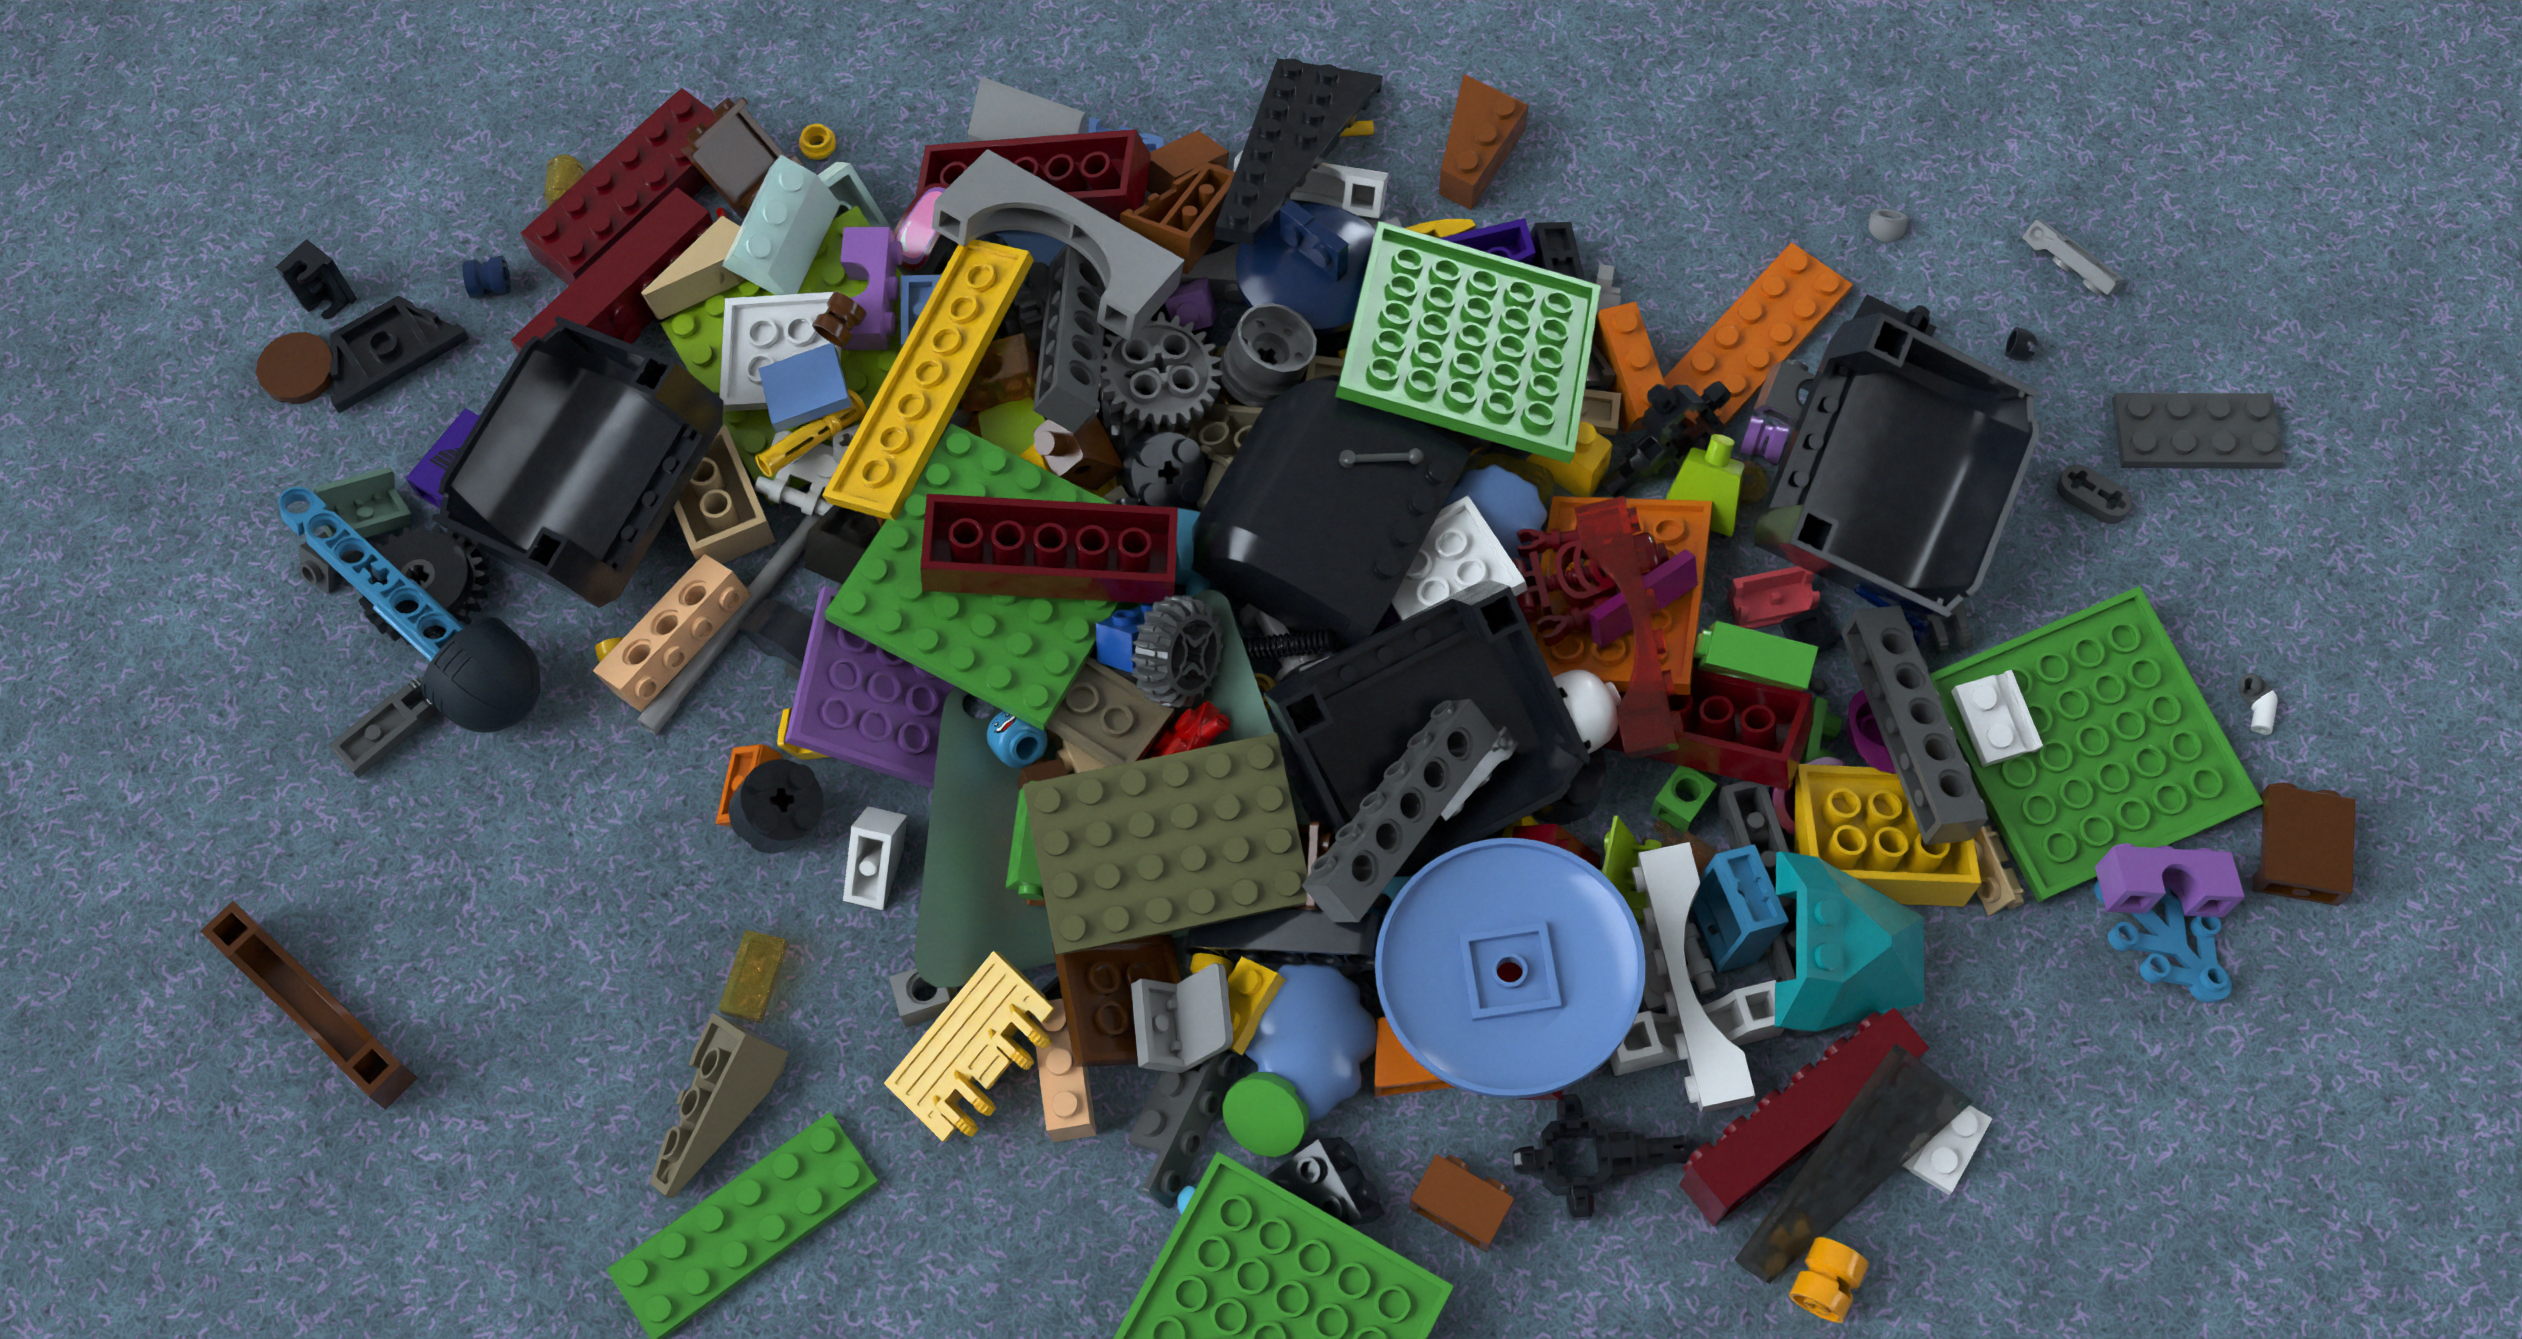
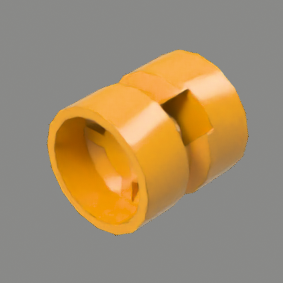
M1817 1237L1814 1239L1805 1258V1263L1809 1269L1798 1273L1789 1297L1797 1305L1822 1319L1834 1323H1842L1854 1300L1850 1290L1860 1287L1869 1268V1263L1862 1255L1848 1246L1828 1238Z

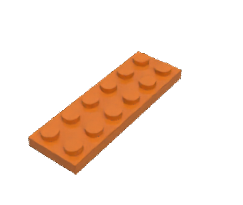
M1791 242L1663 378L1665 386L1670 390L1674 385H1688L1696 394L1701 396L1704 393V389L1712 383L1720 381L1732 394L1730 400L1721 410L1717 409L1714 411L1715 415L1726 427L1763 387L1770 367L1781 361L1786 362L1849 294L1853 284ZM1688 409L1684 413L1686 417L1681 422L1693 428L1697 424L1694 420L1699 415L1696 412L1697 410L1692 413Z

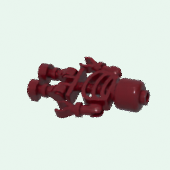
M1578 526L1576 530L1561 532L1560 528H1553L1551 533L1535 529L1520 530L1517 532L1520 543L1522 544L1526 541H1531L1532 543L1527 546L1519 544L1517 546L1518 554L1522 558H1530L1533 570L1527 572L1525 562L1522 559H1511L1526 581L1528 588L1527 591L1515 596L1527 624L1537 619L1538 614L1535 605L1542 604L1545 617L1539 619L1536 623L1538 632L1543 633V631L1549 628L1555 629L1552 633L1544 634L1543 641L1545 646L1556 645L1565 636L1570 634L1572 630L1576 629L1580 632L1586 629V624L1590 623L1589 613L1617 594L1615 584L1621 583L1625 589L1668 561L1669 557L1665 543L1656 544L1654 536L1644 532L1616 540L1613 543L1612 551L1606 552L1603 539L1598 538L1596 530L1591 526ZM1547 549H1553L1554 553L1557 552L1555 559L1556 573L1555 575L1551 574V576L1547 575L1545 577L1542 574L1538 555ZM1589 559L1590 564L1588 567L1584 566L1585 561ZM1573 562L1574 569L1572 568L1571 571L1567 570L1566 572L1568 565ZM1591 581L1594 582L1596 587L1591 586L1589 583ZM1570 586H1579L1581 592L1574 591ZM1559 589L1565 602L1571 607L1568 615H1553L1548 597L1549 591L1551 593L1553 590L1557 591Z

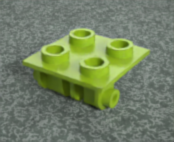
M1614 816L1611 831H1607L1604 838L1606 856L1603 870L1599 871L1614 884L1624 897L1637 924H1644L1642 909L1648 908L1645 892L1637 893L1632 868L1638 867L1639 853L1659 849L1662 847V843L1657 840L1648 839L1645 841V845H1640L1619 816Z

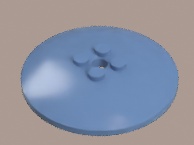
M1523 838L1487 839L1460 846L1437 857L1412 876L1392 902L1379 932L1375 957L1376 985L1380 1004L1394 1035L1416 1062L1431 1074L1461 1090L1482 1096L1508 1099L1530 1098L1562 1090L1583 1080L1601 1067L1623 1043L1637 1017L1643 997L1645 984L1644 945L1638 924L1624 897L1614 884L1589 862L1572 852L1541 841ZM1507 962L1517 964L1522 969V976L1515 982L1501 980L1497 975V970L1502 964Z

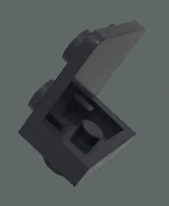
M1343 1137L1316 1140L1264 1177L1350 1227L1371 1223L1385 1214L1379 1203L1380 1196L1377 1189L1364 1177L1357 1164L1358 1156L1354 1148L1344 1141Z

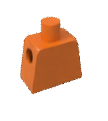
M1386 1017L1377 1019L1374 1076L1375 1097L1456 1088L1431 1074L1416 1062L1396 1038Z

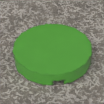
M1254 1072L1248 1074L1245 1078L1239 1079L1229 1089L1223 1102V1118L1231 1136L1243 1148L1257 1155L1277 1157L1290 1153L1300 1144L1309 1126V1109L1305 1100L1301 1102L1299 1096L1295 1093L1297 1089L1289 1081L1273 1073Z

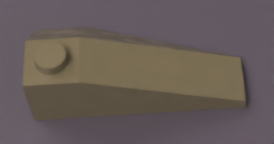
M712 1013L688 1065L697 1068L692 1086L688 1091L680 1090L676 1104L680 1105L679 1115L681 1119L678 1127H671L666 1132L650 1184L666 1197L673 1199L770 1092L773 1083L781 1077L784 1071L785 1059L789 1052L774 1042L718 1014Z

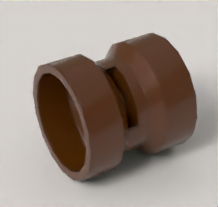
M834 292L827 302L828 309L824 314L817 316L812 327L830 343L845 348L852 338V329L854 326L861 325L867 313L857 302L848 296Z

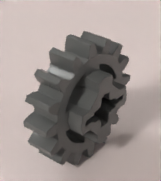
M1022 282L997 331L999 337L1024 361V366H1026L1027 363L1040 356L1043 318L1038 300L1036 298L1031 299L1029 288L1025 289Z

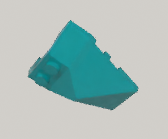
M1783 851L1776 852V896L1797 899L1796 979L1775 983V1027L1816 1032L1865 1019L1875 1011L1883 1014L1893 1007L1898 1010L1924 1003V917L1818 857Z

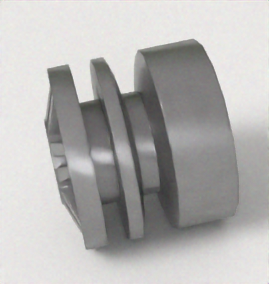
M1274 303L1258 304L1245 311L1221 357L1219 371L1223 373L1221 377L1223 386L1236 400L1249 407L1263 408L1265 404L1299 384L1316 353L1317 339L1311 325L1301 314L1287 306Z

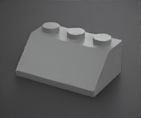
M982 77L970 121L968 138L969 142L1087 133L1085 112Z

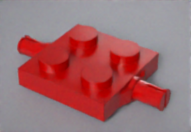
M1206 701L1194 711L1188 709L1181 715L1173 727L1164 729L1151 747L1153 750L1150 758L1208 747L1209 744L1215 741L1217 736L1229 729L1230 721L1226 715L1219 714L1220 710L1209 701Z

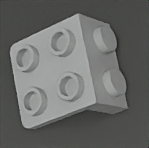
M1213 963L1177 984L1139 979L1131 984L1138 1068L1183 1073L1223 1052L1232 1045L1233 1025L1231 1023L1228 998L1229 986L1224 965Z

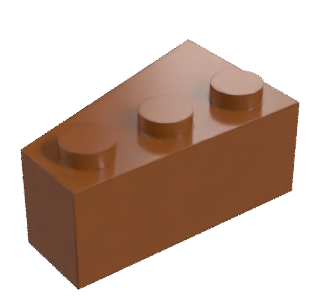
M1463 74L1441 166L1439 195L1472 210L1525 132L1528 104Z
M1205 162L1173 181L1172 188L1162 195L1154 193L1147 197L1146 204L1137 210L1132 211L1129 208L1120 213V224L1184 259L1182 273L1188 275L1215 240V225L1235 172Z

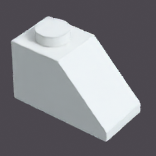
M867 806L851 826L843 901L884 910L904 849L908 815Z

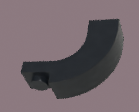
M764 599L739 627V630L767 656L784 659L801 671L813 620L780 601Z

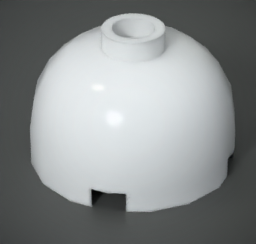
M1571 670L1553 677L1588 754L1610 741L1616 733L1619 723L1616 707L1622 704L1621 697L1613 683L1608 682L1604 684L1597 675L1586 670Z

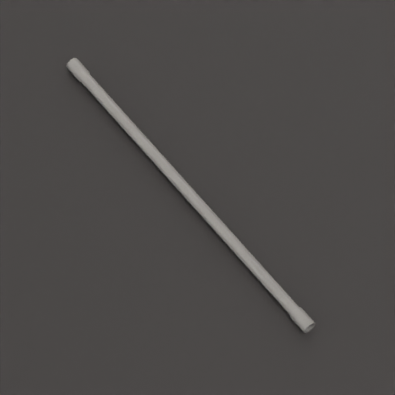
M1027 275L1023 280V283H1025L1028 280ZM836 505L834 506V509H833V512H832L831 517H832L833 514L838 510V508H839L840 506H836ZM816 513L814 516L807 515L747 588L751 596L639 716L636 721L641 727L655 736L678 709L683 698L736 635L739 627L763 602L830 518Z

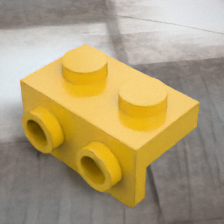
M1242 956L1227 980L1230 1016L1233 1025V1042L1228 1049L1240 1055H1243L1255 1035L1261 1016L1286 981L1277 972Z

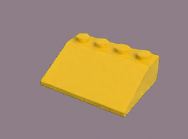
M1798 765L1795 773L1794 853L1818 857L1900 904L1964 907L1981 884L1974 839L1925 845L1897 774L1882 772L1874 767Z

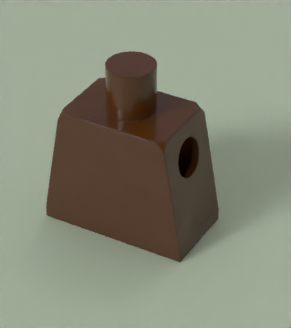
M1097 415L1091 422H1084L1075 433L1068 431L1049 419L1034 430L1035 449L1040 455H1044L1053 474L1075 485L1097 490L1123 469L1122 462Z

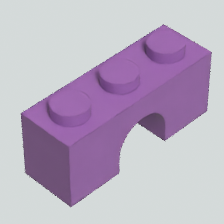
M844 227L840 263L850 280H867L869 283L860 295L851 297L852 300L857 302L866 311L867 315L861 325L854 326L851 331L852 338L846 347L842 348L843 350H889L890 336L896 334L897 321L896 315L893 312V301L898 300L900 295V284L896 276L897 265L902 264L903 248L901 242L896 241L890 227Z
M2125 843L2113 846L2095 866L2106 912L2146 914L2166 894L2165 887L2171 889L2178 896L2185 916L2224 918L2245 898L2232 852L2213 851L2210 848L2183 850L2174 849L2171 846H2159L2156 848L2135 847L2133 844Z

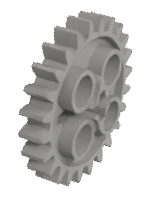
M1160 312L1157 321H1152L1150 318L1131 341L1124 339L1116 333L1105 335L1104 346H1102L1105 355L1100 369L1102 383L1099 388H1104L1102 389L1101 400L1108 401L1113 399L1110 412L1115 413L1122 409L1125 411L1122 422L1126 423L1134 417L1138 419L1137 429L1139 430L1144 427L1146 422L1151 423L1153 431H1158L1160 424H1165L1169 432H1173L1177 421L1184 428H1189L1191 416L1198 421L1202 420L1204 409L1211 410L1214 402L1213 398L1218 397L1221 387L1218 384L1221 382L1223 373L1218 370L1221 357L1213 356L1216 346L1215 344L1203 345L1207 333L1204 331L1194 335L1192 333L1193 322L1188 323L1184 328L1179 326L1180 319L1178 315L1169 323L1165 321L1164 313ZM1166 350H1175L1180 354L1172 355L1169 354ZM1136 355L1143 360H1132L1128 356ZM1175 384H1184L1190 389H1180ZM1145 389L1149 391L1151 394L1142 395L1138 393L1136 390Z

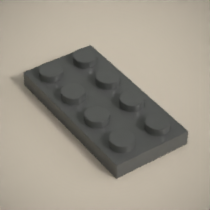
M2115 393L2112 398L2121 468L2279 469L2284 463L2273 393Z

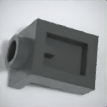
M326 532L317 536L319 538H329ZM307 542L300 545L299 571L303 579L307 583L315 585L326 594L335 590L334 574L337 571L311 548ZM351 550L345 552L341 559L347 563H354L363 558L364 555L359 551Z

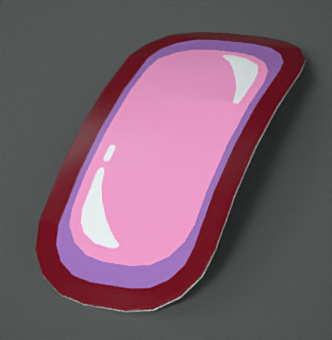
M933 183L926 186L918 193L904 212L893 233L896 241H900L903 248V261L899 266L908 270H917L925 265L941 233L932 229L934 203L949 185Z

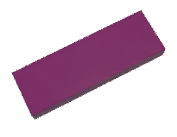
M1687 549L1681 551L1592 610L1589 616L1593 642L1603 649L1697 586L1696 556Z

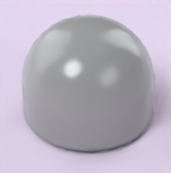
M1876 209L1870 214L1868 227L1876 239L1883 242H1894L1905 234L1908 217L1899 211Z

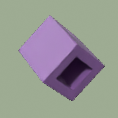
M1207 276L1179 284V287L1165 301L1171 321L1178 315L1180 319L1179 326L1183 328L1188 323L1193 322L1192 331L1213 326L1218 314Z

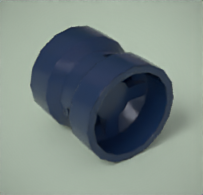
M504 256L490 257L487 262H483V265L476 259L463 262L464 284L471 299L483 297L487 290L498 295L511 292L510 273Z

